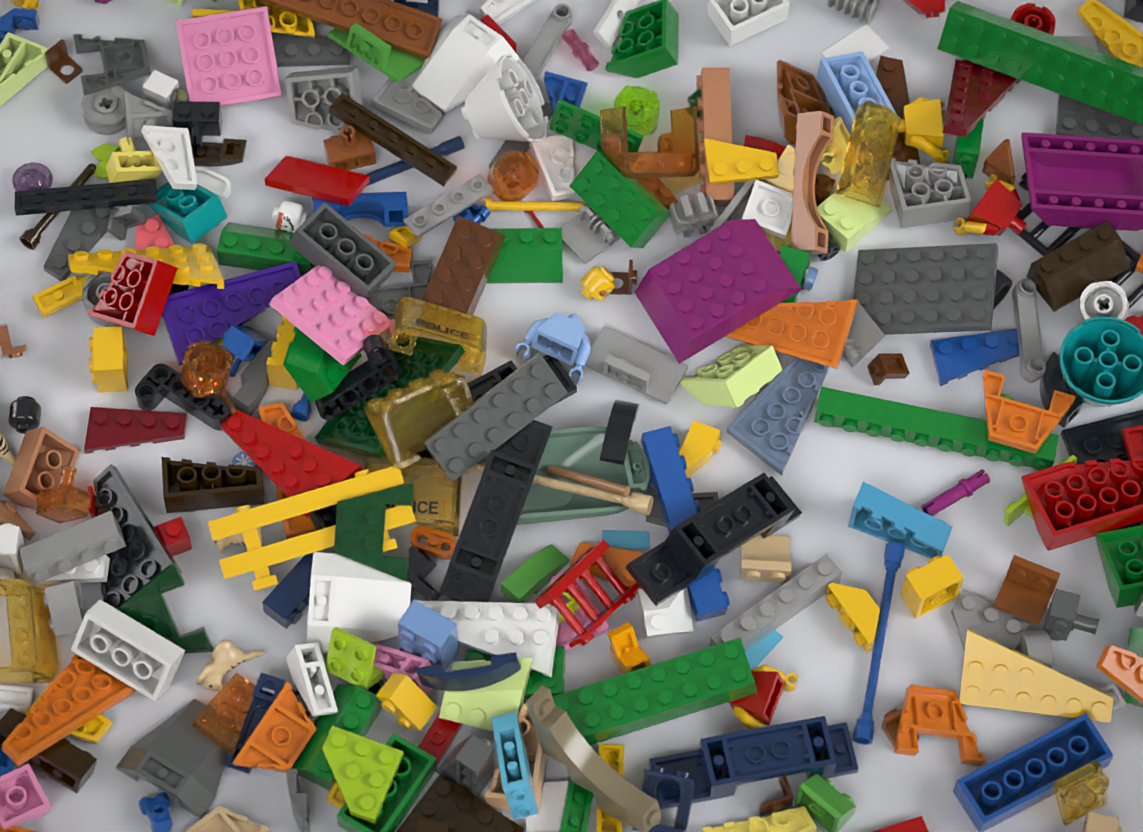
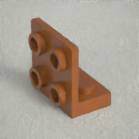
M1014 555L993 607L1032 624L1040 625L1061 573Z

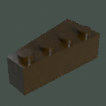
M161 457L163 498L166 513L265 504L261 467L233 464L219 466L215 462L200 464L192 463V460L188 459L172 461L169 457Z

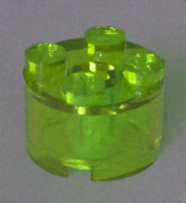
M625 86L614 101L613 123L643 135V139L649 134L652 135L656 131L659 122L660 104L657 94L643 87Z

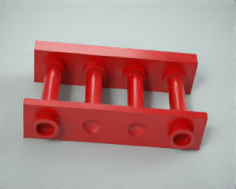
M604 539L590 547L534 600L540 609L548 604L551 607L554 606L577 634L568 644L571 648L579 643L584 646L594 638L592 633L622 603L625 605L636 596L634 592L640 587L636 582L626 588L610 568L603 555L610 546ZM591 565H596L619 595L613 601L590 573L591 569L589 567ZM577 578L584 580L605 607L600 614L595 611L576 587L577 583L575 580ZM563 591L571 595L591 620L585 628L562 601L561 593Z

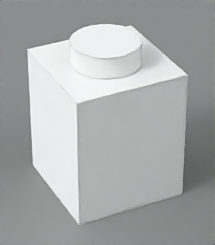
M156 70L153 71L150 77L145 78L142 85L145 100L170 109L173 105L176 90L180 89L178 80Z

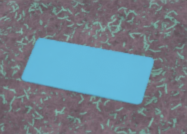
M602 531V540L604 539L610 547L619 549H649V532Z
M774 630L745 651L751 669L756 668L783 639L780 633Z

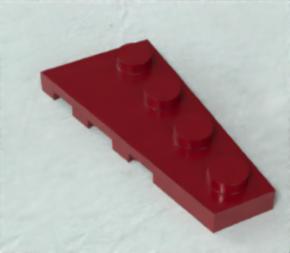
M90 407L84 452L89 454L101 449L109 451L116 450V447L130 445V447L140 446L141 443L152 442L156 444L185 439L187 413Z

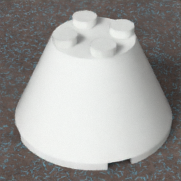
M505 54L497 60L465 99V106L461 109L462 115L466 120H469L473 134L477 139L539 142L546 137L548 132V116L543 117L541 107L545 104L542 93L534 76L521 59H513V54Z

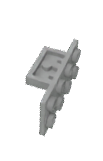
M606 326L602 328L593 343L586 363V367L664 404H668L688 369L687 364L683 362L679 364L676 359Z

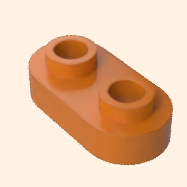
M418 526L412 530L410 535L412 546L420 548L425 554L444 560L451 559L457 544V539L452 534L428 526ZM424 538L427 542L420 543L419 540ZM448 546L450 547V549L448 551L442 550V547Z

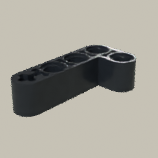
M370 335L363 341V348L368 361L350 371L331 394L314 401L322 419H335L399 378L401 368L396 356L380 335Z
M166 364L154 365L135 388L137 404L141 410H154L166 398L218 431H222L219 425L230 417L229 407L224 401ZM159 377H166L164 380H157ZM179 389H185L182 393L176 392ZM146 394H150V395H151V396L148 397V398H143V397H142V396H144V395H146ZM199 401L205 402V403L202 404V405H196V404H195V403H197V402H199Z

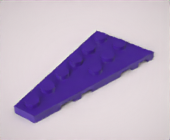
M296 261L224 280V289H217V284H208L168 295L162 316L178 365H182L222 339L225 331L232 325L242 326L271 307L269 303L274 296L301 278Z

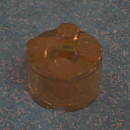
M515 150L507 151L492 165L487 181L494 189L493 194L500 200L521 201L536 187L539 167L534 158L528 153H521Z
M211 341L192 343L188 346L183 357L180 372L182 384L191 391L193 396L202 398L205 395H216L225 391L230 376L232 356L224 346L220 344L218 347L211 345Z

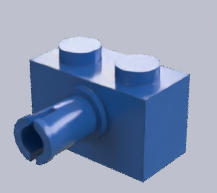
M232 325L225 331L222 337L223 342L220 346L229 351L230 355L220 370L226 375L234 377L242 361H252L270 339L251 327Z

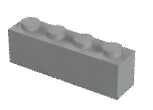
M108 511L19 549L25 572L33 585L121 549L126 544L112 511Z

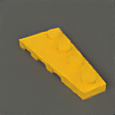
M1086 1L1078 9L1077 16L1097 36V39L1114 58L1143 68V33L1100 1Z

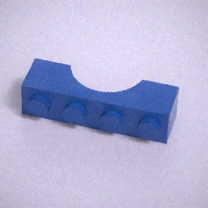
M406 192L360 193L349 206L313 198V213L325 202L346 220L369 218L380 222L384 227L406 226L404 223V219L408 217Z

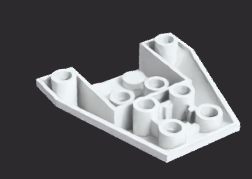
M470 14L455 16L440 31L430 57L424 61L412 87L420 96L426 98L443 112H447L465 102L468 94L501 56L513 54V59L517 60L520 58L503 36Z
M313 552L307 644L318 642L321 653H328L331 632L335 627L369 643L399 636L398 622L410 606L411 583L340 554Z

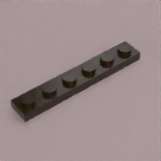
M341 93L329 107L328 113L345 124L354 127L356 131L443 187L457 170L456 165L344 93Z

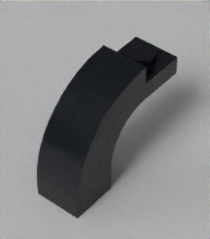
M1053 352L1047 360L1045 372L1040 380V398L1045 410H1049L1054 390L1074 395L1067 389L1064 383L1059 355L1056 352ZM1075 397L1073 405L1058 424L1065 428L1079 414L1083 402Z

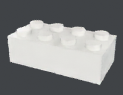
M99 600L85 613L71 647L72 652L155 702L170 687L185 652L184 649L102 600Z

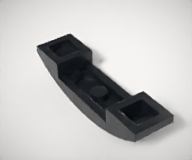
M617 399L614 401L603 441L600 461L624 465L633 424L639 409L638 403Z

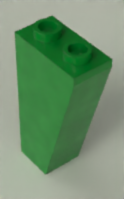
M984 119L979 120L976 127L966 137H956L952 164L961 165L965 179H973L980 153Z

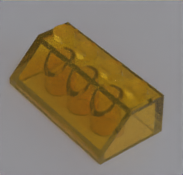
M866 101L857 107L836 194L876 207L881 206L901 123V118L890 108L870 101Z

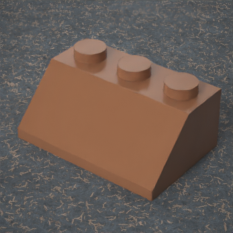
M45 427L26 431L2 495L20 506L57 514L80 449Z

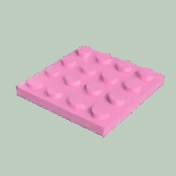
M267 6L176 21L189 101L220 102V106L224 107L282 97Z
M320 265L314 267L274 296L269 303L270 306L342 365H345L364 350L363 341L366 337L374 334L381 336L393 324L384 313L378 311L366 298L357 296L351 291L350 286L346 282L339 281L332 275L330 269Z

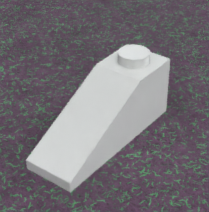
M319 643L295 645L286 659L292 681L312 716L337 713L338 709Z

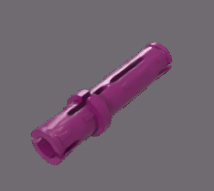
M981 469L971 477L959 480V483L922 504L923 512L934 516L960 499L972 496L974 491L990 483L988 474Z

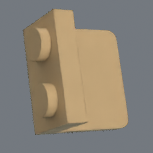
M759 534L741 546L740 580L774 583L788 582L792 562H790V538L787 536L770 535L763 539Z

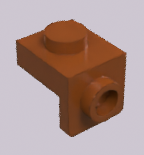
M7 324L0 325V345L3 355H8L9 358L23 356V351H27L26 344L12 347Z

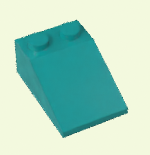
M168 181L157 189V203L146 204L156 215L159 214L160 218L178 236L190 243L201 239L203 235L217 227L227 218L219 196L198 184L195 190L172 189Z

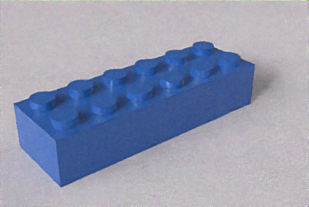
M1086 713L956 781L953 792L977 831L984 832L1108 767L1114 755Z

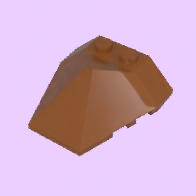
M778 60L777 100L780 125L784 132V138L789 143L796 144L797 113L823 111L833 115L834 119L837 117L832 107L830 108L825 101L826 95L813 74Z

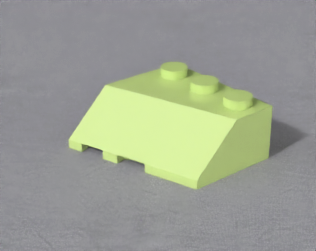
M738 345L717 357L716 364L699 367L696 369L697 374L691 378L683 376L679 384L703 405L737 408L744 404V400L749 396L760 391L759 388L764 384L772 382L775 376L782 371V367L773 345Z
M533 657L519 659L521 670L499 683L475 690L445 691L439 718L494 732L491 717L517 712V715H519L523 705ZM456 661L453 664L452 671L491 665V661Z

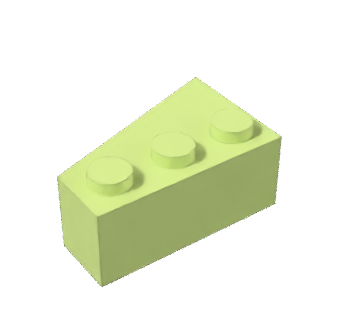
M8 32L0 44V106L48 67L46 57L48 48Z

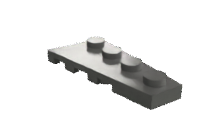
M107 207L71 211L43 266L44 271L60 281L66 280L72 273L68 264V254H74L77 251L89 253L107 232L110 210L116 208Z

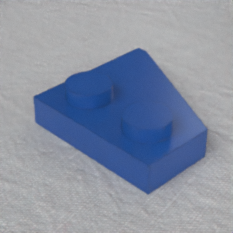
M545 71L544 83L552 113H554L559 99L580 108L588 83Z

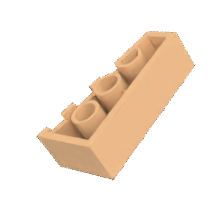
M523 704L518 718L522 727L538 812H540L548 755L542 752L527 705ZM498 767L492 777L493 781L490 789H487L484 798L487 804L494 809L510 810L502 787L500 768Z

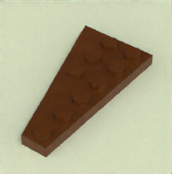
M880 56L876 77L898 116L897 119H903V107L910 103L903 60ZM889 125L874 138L861 141L860 158L854 174L890 181L887 158H896V161L900 162L917 160V163L920 164L918 149L905 144L904 132L891 133Z

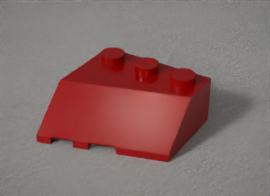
M125 251L111 274L112 281L106 290H101L98 295L100 298L98 304L94 309L90 308L87 315L124 328L155 336L178 268L153 258Z

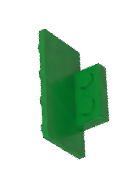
M561 99L556 104L549 125V129L555 133L566 136L579 144H584L595 150L610 152L620 162L633 165L643 140V135Z

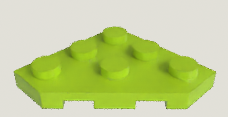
M332 726L322 748L323 754L329 763L350 814L375 823L404 756V752Z

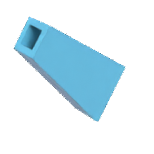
M517 712L491 717L502 787L513 819L527 818L539 814L522 727Z

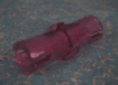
M574 29L566 31L562 38L572 49L573 56L579 58L587 71L597 68L599 61L589 51L588 44L582 42Z

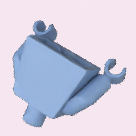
M555 313L550 318L537 320L524 337L525 342L516 345V356L521 350H526L523 360H527L530 357L529 347L532 344V348L571 366L575 363L576 366L570 370L569 377L571 378L573 374L579 375L578 384H580L583 379L582 367L586 366L591 351L589 338L584 334L586 326L581 323L580 318L575 314L567 317L563 314Z

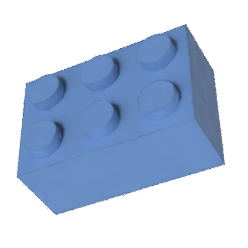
M414 599L398 622L400 651L427 659L432 665L441 664L444 672H446L458 654L457 623Z

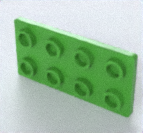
M357 23L350 27L349 33L334 28L328 34V37L337 44L343 46L397 83H400L421 69L424 63L419 57L392 48V46Z

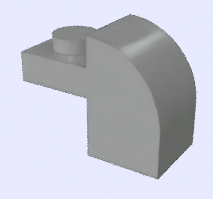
M1045 630L1020 631L1021 653L1052 668L1054 657L1049 634Z

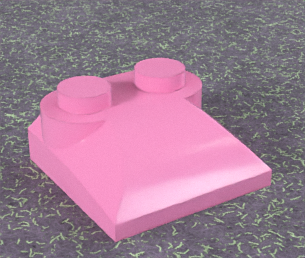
M29 764L0 776V824L4 830L28 820H39L51 810V805Z

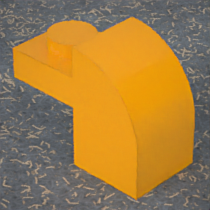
M629 622L607 633L611 645L609 647L610 653L622 674L651 666L649 657L639 646L633 626Z

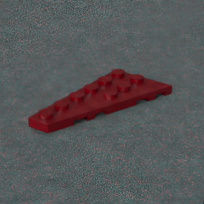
M955 60L942 133L966 137L976 127L977 122L983 120L986 117V113L988 111L991 112L1004 98L1007 91L1010 92L1014 84H1018L1021 80L968 60Z

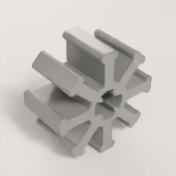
M697 192L693 200H689L688 195L681 196L682 204L671 203L669 206L674 232L676 235L683 232L684 237H691L693 231L697 229L700 235L707 233L706 226H713L717 218H719L713 197L711 195L705 197L703 192Z

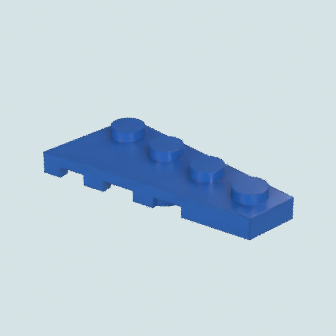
M1017 329L931 340L930 343L940 386L948 384V381L966 377L969 373L976 370L987 369L989 365L997 362L1002 363L1020 356Z

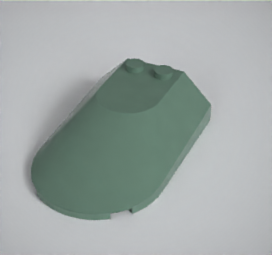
M593 426L552 429L535 475L591 487L549 475L547 469L550 465L628 486L630 487L629 495H632L633 492L645 493L650 478V466L642 447L632 440H629L624 465L600 461L607 427ZM532 484L517 525L608 516L621 513L629 509V507H625L620 503L596 499L590 496L587 497L581 494L578 495V493H569Z

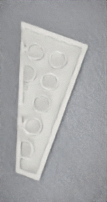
M417 600L457 623L458 644H465L473 647L474 650L490 656L516 652L518 659L533 657L530 670L540 672L550 678L552 677L560 613L554 606L551 607L548 604L540 609L536 603Z

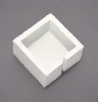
M10 523L0 525V568L13 569L14 574H22L23 562L19 549L25 547V542L20 527Z

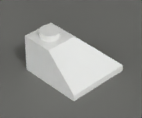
M688 588L683 589L658 606L653 604L642 589L637 590L644 639L694 632Z

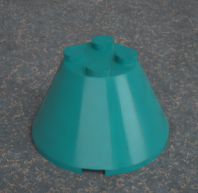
M1094 317L1083 321L1082 324L1074 329L1072 328L1067 333L1060 348L1059 363L1065 380L1076 392L1078 399L1091 406L1110 407L1129 402L1143 394V335L1140 333V329L1122 319Z

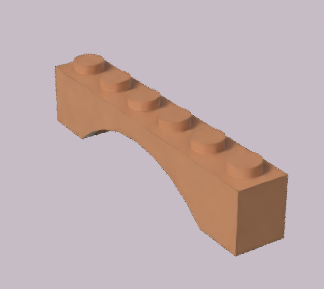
M823 111L797 113L795 168L793 171L794 191L792 193L793 214L791 216L792 236L790 238V245L792 248L808 252L810 255L828 253V229L822 222L815 200L816 173L820 160L833 139L834 116Z

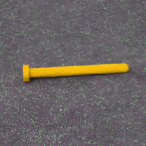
M485 198V206L490 211H578L583 204L588 206L586 202L492 201L491 198Z

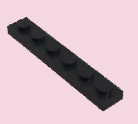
M155 179L15 191L16 216L157 203Z

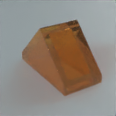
M1005 139L985 159L982 172L988 177L991 174H995L998 180L1014 185L1015 172L1010 139Z

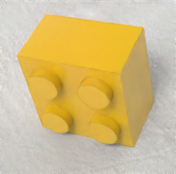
M123 327L93 328V337H89V349L92 351V358H89V370L92 373L93 384H97L99 393L128 391V350Z
M949 554L943 557L936 556L929 560L927 565L921 568L916 566L906 573L900 596L914 618L917 619L958 598L964 577Z

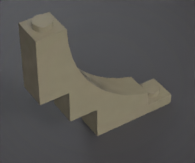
M542 685L526 701L542 752L565 764L573 783L595 794L599 810L641 832H648L653 826L658 824L662 817L657 800L633 786L613 770L586 742L566 711L555 706L550 689Z

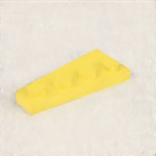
M805 806L775 812L771 816L761 818L756 816L749 818L747 821L737 823L732 821L723 823V826L702 828V832H816L817 830Z

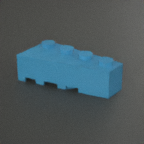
M864 481L853 504L848 524L850 528L887 542L900 543L905 546V549L931 559L936 556L942 557L952 531V526L946 522L938 520Z

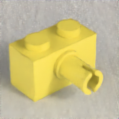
M841 116L834 119L833 139L820 160L826 168H829L831 174L857 165L860 154Z
M127 137L120 139L121 152H112L106 166L109 183L155 179L157 182L162 169L153 152L136 151L134 140L131 137H128L129 143L127 142Z

